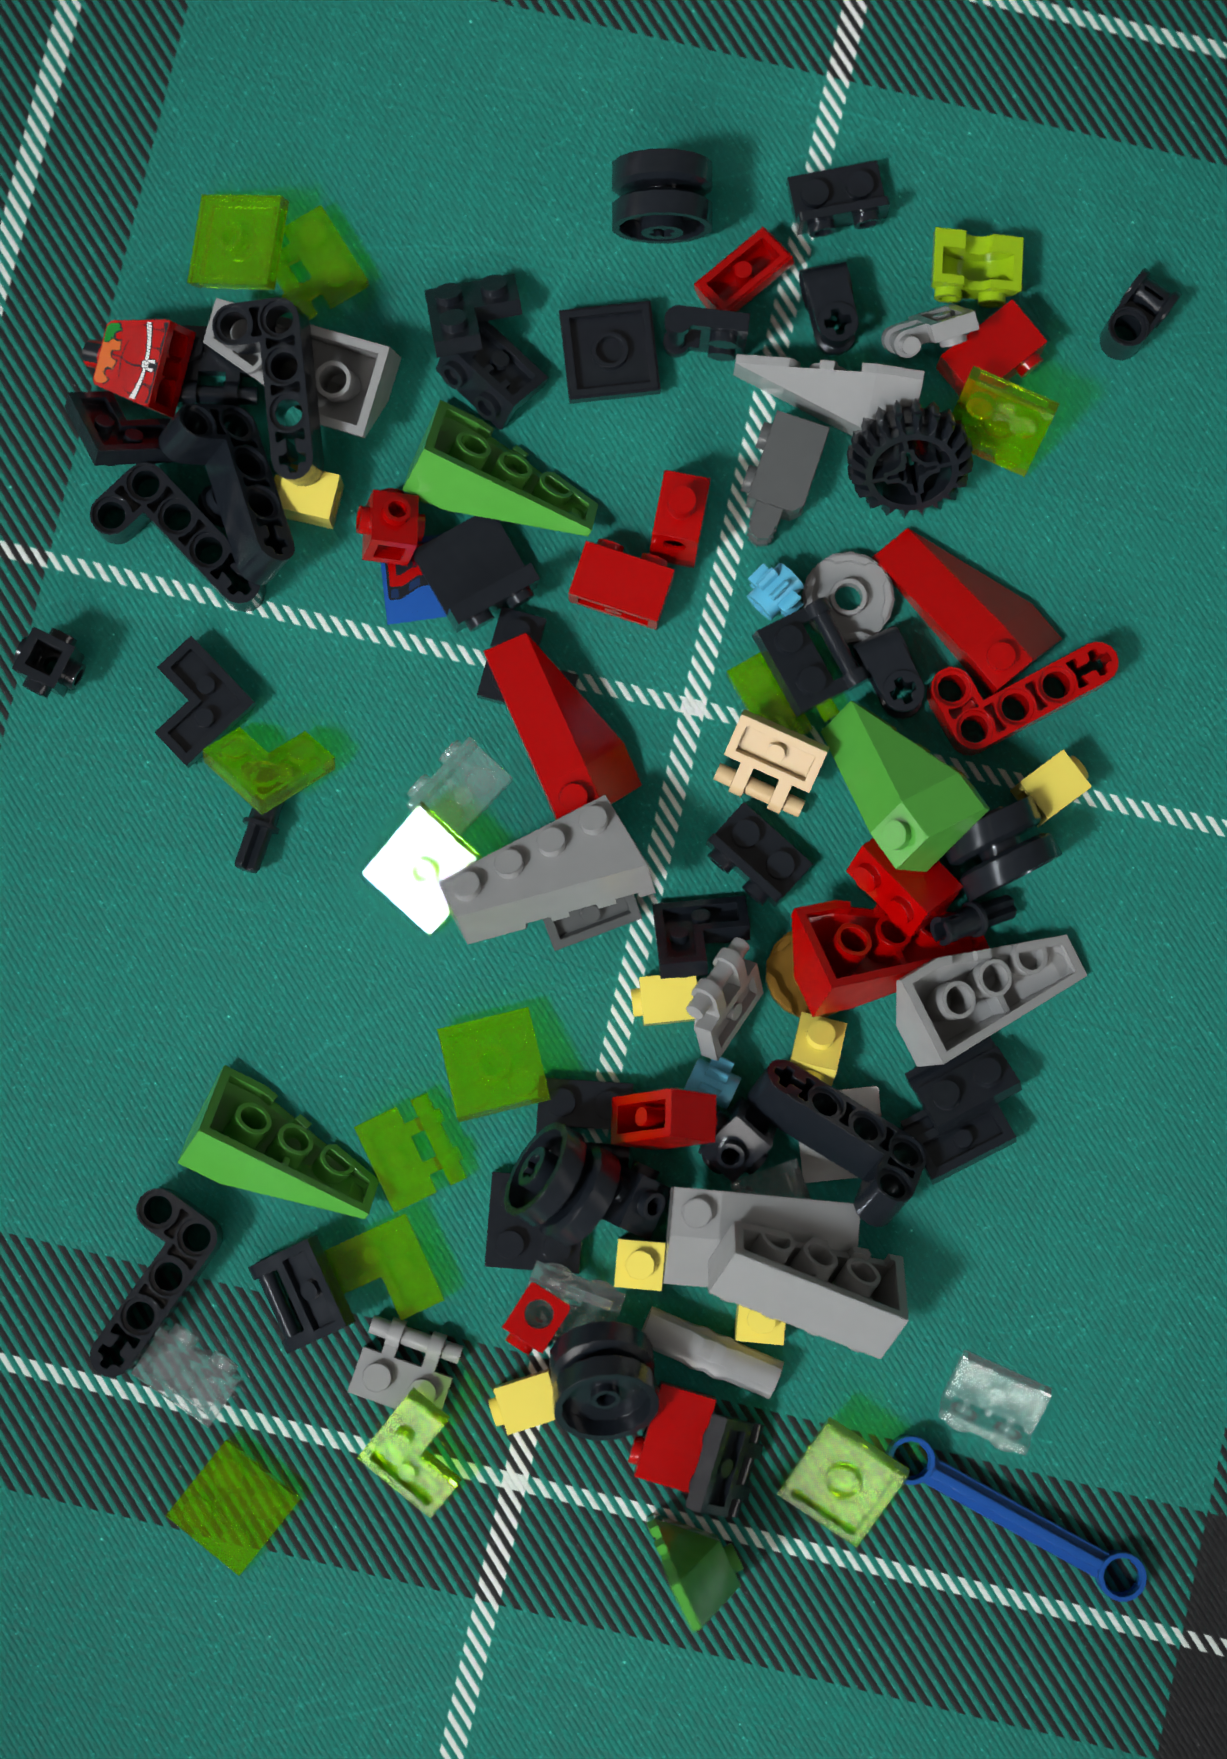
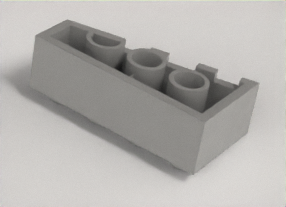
M606 795L436 881L446 906L467 944L526 929L528 923L551 918L552 921L567 918L570 917V911L597 904L599 909L617 904L616 899L638 893L639 897L656 893L646 861Z
M734 1221L708 1260V1293L718 1296L726 1302L736 1303L759 1312L767 1318L780 1320L803 1329L811 1335L824 1337L847 1346L855 1352H862L880 1360L909 1321L902 1256L888 1254L884 1260L871 1258L869 1249L852 1246L848 1252L830 1249L827 1240L811 1237L806 1243L796 1242L789 1232Z

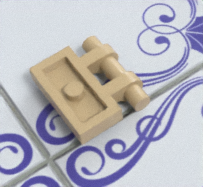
M744 709L724 753L725 756L740 762L739 768L736 770L720 763L713 780L730 787L728 792L739 797L744 793L767 803L766 809L780 814L782 810L799 817L806 800L790 794L789 791L794 786L810 793L830 747ZM753 769L779 779L777 786L774 787L752 777Z

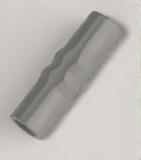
M653 1306L641 1330L647 1335L653 1345V1351L677 1360L690 1369L703 1371L713 1379L724 1380L767 1399H770L783 1369L784 1362L745 1346L730 1336L717 1334L708 1327L693 1324Z

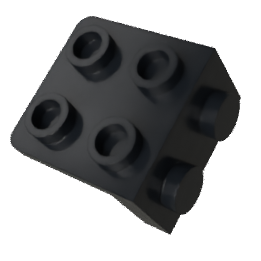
M473 516L417 547L414 551V560L456 633L466 627L469 628L470 632L481 628L495 618L492 614L493 612L507 604L510 609H514L526 603L535 596L533 590L537 588L540 580L531 563L524 565L501 523L495 519Z

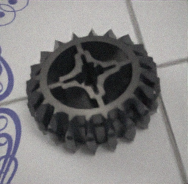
M916 398L910 407H902L896 400L892 411L887 412L878 406L876 420L863 417L862 430L853 431L852 445L848 446L847 451L849 479L852 480L859 498L866 497V502L870 508L881 505L886 516L895 509H899L904 519L910 510H917L924 516L926 507L931 505L941 510L943 498L956 500L958 488L967 487L968 473L972 472L973 467L971 438H968L966 427L962 424L961 420H955V416L950 408L940 412L939 407L934 401L927 407L921 408V404ZM906 453H910L912 462L914 461L913 465H910Z

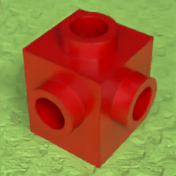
M395 488L373 489L366 506H359L356 518V533L363 534L362 560L408 565L417 547V542H421L425 530V514L418 513V495L405 494L403 491Z

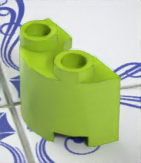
M935 227L931 279L934 299L943 303H955L962 299L978 300V305L982 307H1003L1006 304V297L1013 296L1022 291L1024 237L999 234L980 237L969 235L966 230Z

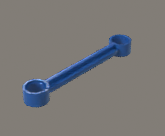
M905 1434L898 1436L887 1447L885 1453L887 1469L899 1482L907 1485L924 1483L1091 1575L1095 1578L1100 1590L1113 1600L1120 1602L1131 1601L1143 1592L1147 1581L1146 1570L1142 1562L1131 1553L1124 1550H1111L1107 1552L936 1458L931 1446L916 1435ZM905 1442L919 1443L927 1453L926 1467L914 1476L902 1475L894 1466L895 1450ZM1118 1558L1130 1559L1137 1570L1135 1583L1130 1589L1123 1592L1110 1590L1104 1578L1107 1565Z

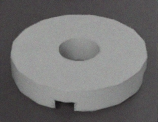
M855 552L832 554L818 563L807 576L801 596L803 608L822 597H827L833 608L830 614L847 645L856 644L879 633L890 619L895 601L892 581L888 574H885L884 570L872 558ZM842 587H852L860 594L861 603L856 609L844 610L837 605L835 593ZM814 622L809 623L813 631L820 635Z

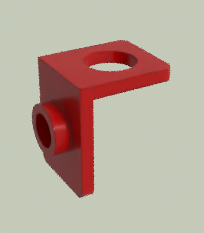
M530 1283L502 1326L503 1329L509 1332L505 1340L527 1355H530L533 1348L543 1353L569 1313L570 1305L537 1283ZM534 1300H544L553 1309V1319L544 1328H534L525 1319V1309Z

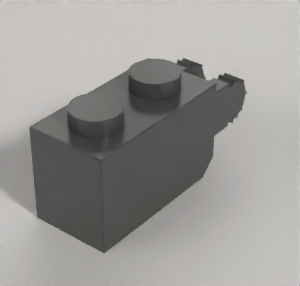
M778 410L773 424L764 421L755 447L763 450L759 465L757 467L749 464L741 491L749 493L746 507L753 509L747 536L749 537L748 541H751L756 548L757 546L767 547V544H771L780 518L791 521L801 516L830 427Z

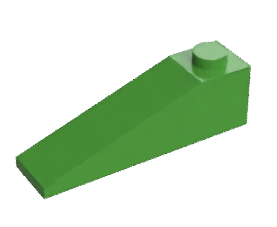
M442 400L439 401L412 460L402 489L403 491L411 495H418L419 501L432 504L446 511L589 536L593 529L598 504L556 473H541L526 460L529 455L526 451L517 445L510 450L493 438L491 435L494 428L483 420Z
M851 700L821 731L870 834L897 870L927 872L990 810L964 773L930 754L931 751L921 744L914 743L897 732L894 726L857 701Z
M224 1065L189 1131L177 1163L219 1184L366 1219L380 1180L337 1144L327 1145L309 1130L312 1123L301 1114L294 1118L276 1103L275 1100L278 1095L269 1087Z
M654 1513L646 1517L647 1526L652 1537L656 1538L654 1544L661 1557V1563L671 1589L692 1632L701 1629L741 1586L736 1573L744 1569L732 1543L723 1547L718 1535Z

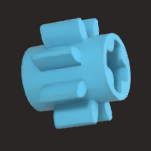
M763 563L748 578L751 583L749 586L753 590L747 595V598L768 620H772L776 615L786 617L796 612L803 605L800 601L801 596L798 593L804 588V585L782 563L770 569Z
M722 1056L718 1061L711 1059L710 1062L698 1058L684 1090L717 1095L716 1105L727 1110L741 1077L731 1073L735 1063Z

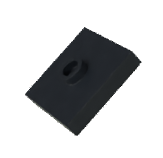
M651 301L559 310L569 404L661 394Z

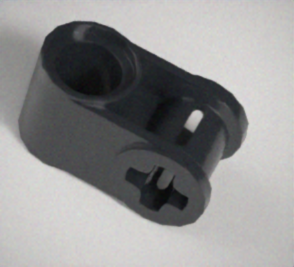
M843 260L799 270L801 295L804 306L809 314L817 347L823 353L831 356H840L847 353L853 346L859 323L853 299L850 273L846 262ZM836 323L839 330H844L843 334H836L834 328H829V324Z
M1146 268L1140 272L1128 288L1100 334L1102 351L1114 360H1126L1137 353L1154 328L1157 329L1182 295L1178 291L1171 293L1149 277L1150 271ZM1124 326L1132 332L1134 340L1125 341L1120 339L1116 335L1114 327Z
M894 625L852 645L859 666H865L871 677L868 681L871 683L885 712L889 716L901 720L914 716L922 705L925 688L898 628ZM900 686L904 692L913 691L908 704H905L901 698L892 699L896 687Z

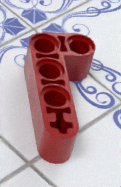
M1104 642L1089 643L984 700L966 671L957 667H948L940 670L934 676L927 688L926 697L930 708L953 748L963 755L973 756L1100 689L1117 672L1119 659L1117 653L1110 645ZM1089 660L1092 662L1100 660L1102 662L1103 668L1099 672L1096 670L1091 671L1077 681L1075 673L1080 671ZM1049 677L1060 680L1065 689L1063 698L1054 699L1047 696L1042 687L1043 680ZM943 681L956 683L961 690V699L955 702L944 700L939 695L938 684ZM1008 699L1018 701L1024 709L1023 719L1013 721L1006 718L1001 709L1002 702ZM966 721L978 723L984 732L983 740L977 743L965 740L960 731L961 724Z

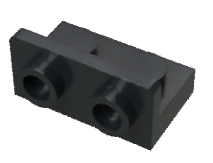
M877 160L787 177L786 184L797 235L809 233L810 237L819 238L833 234L838 227L854 225L856 229H866L880 224L881 219L887 218L890 202L889 197L884 196Z
M484 321L478 323L483 349L440 357L436 371L442 376L446 384L464 396L483 418L489 420L498 429L502 430L508 425L513 413L539 392L549 377L492 324Z
M745 802L739 806L706 842V846L712 850L707 855L708 858L726 874H729L732 869L746 881L742 886L744 891L762 906L768 901L775 907L813 865Z

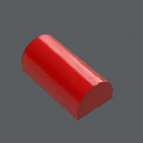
M763 226L695 282L694 288L706 308L737 312L793 266L794 258Z

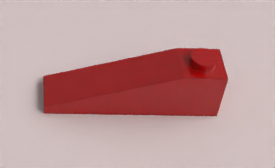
M909 528L905 529L872 557L884 570L885 574H888L894 586L989 697L1002 690L1062 640L1032 603Z
M526 632L483 650L555 820L603 795H606L612 804L642 786L624 742Z
M832 900L794 908L791 913L794 978L812 1017L855 1008L896 993V981L933 958L990 948L984 935L981 937H965L947 946L939 945L940 941L936 942L934 940L930 924L910 938L899 925L895 924L888 917L879 904L874 909L851 907L850 901Z

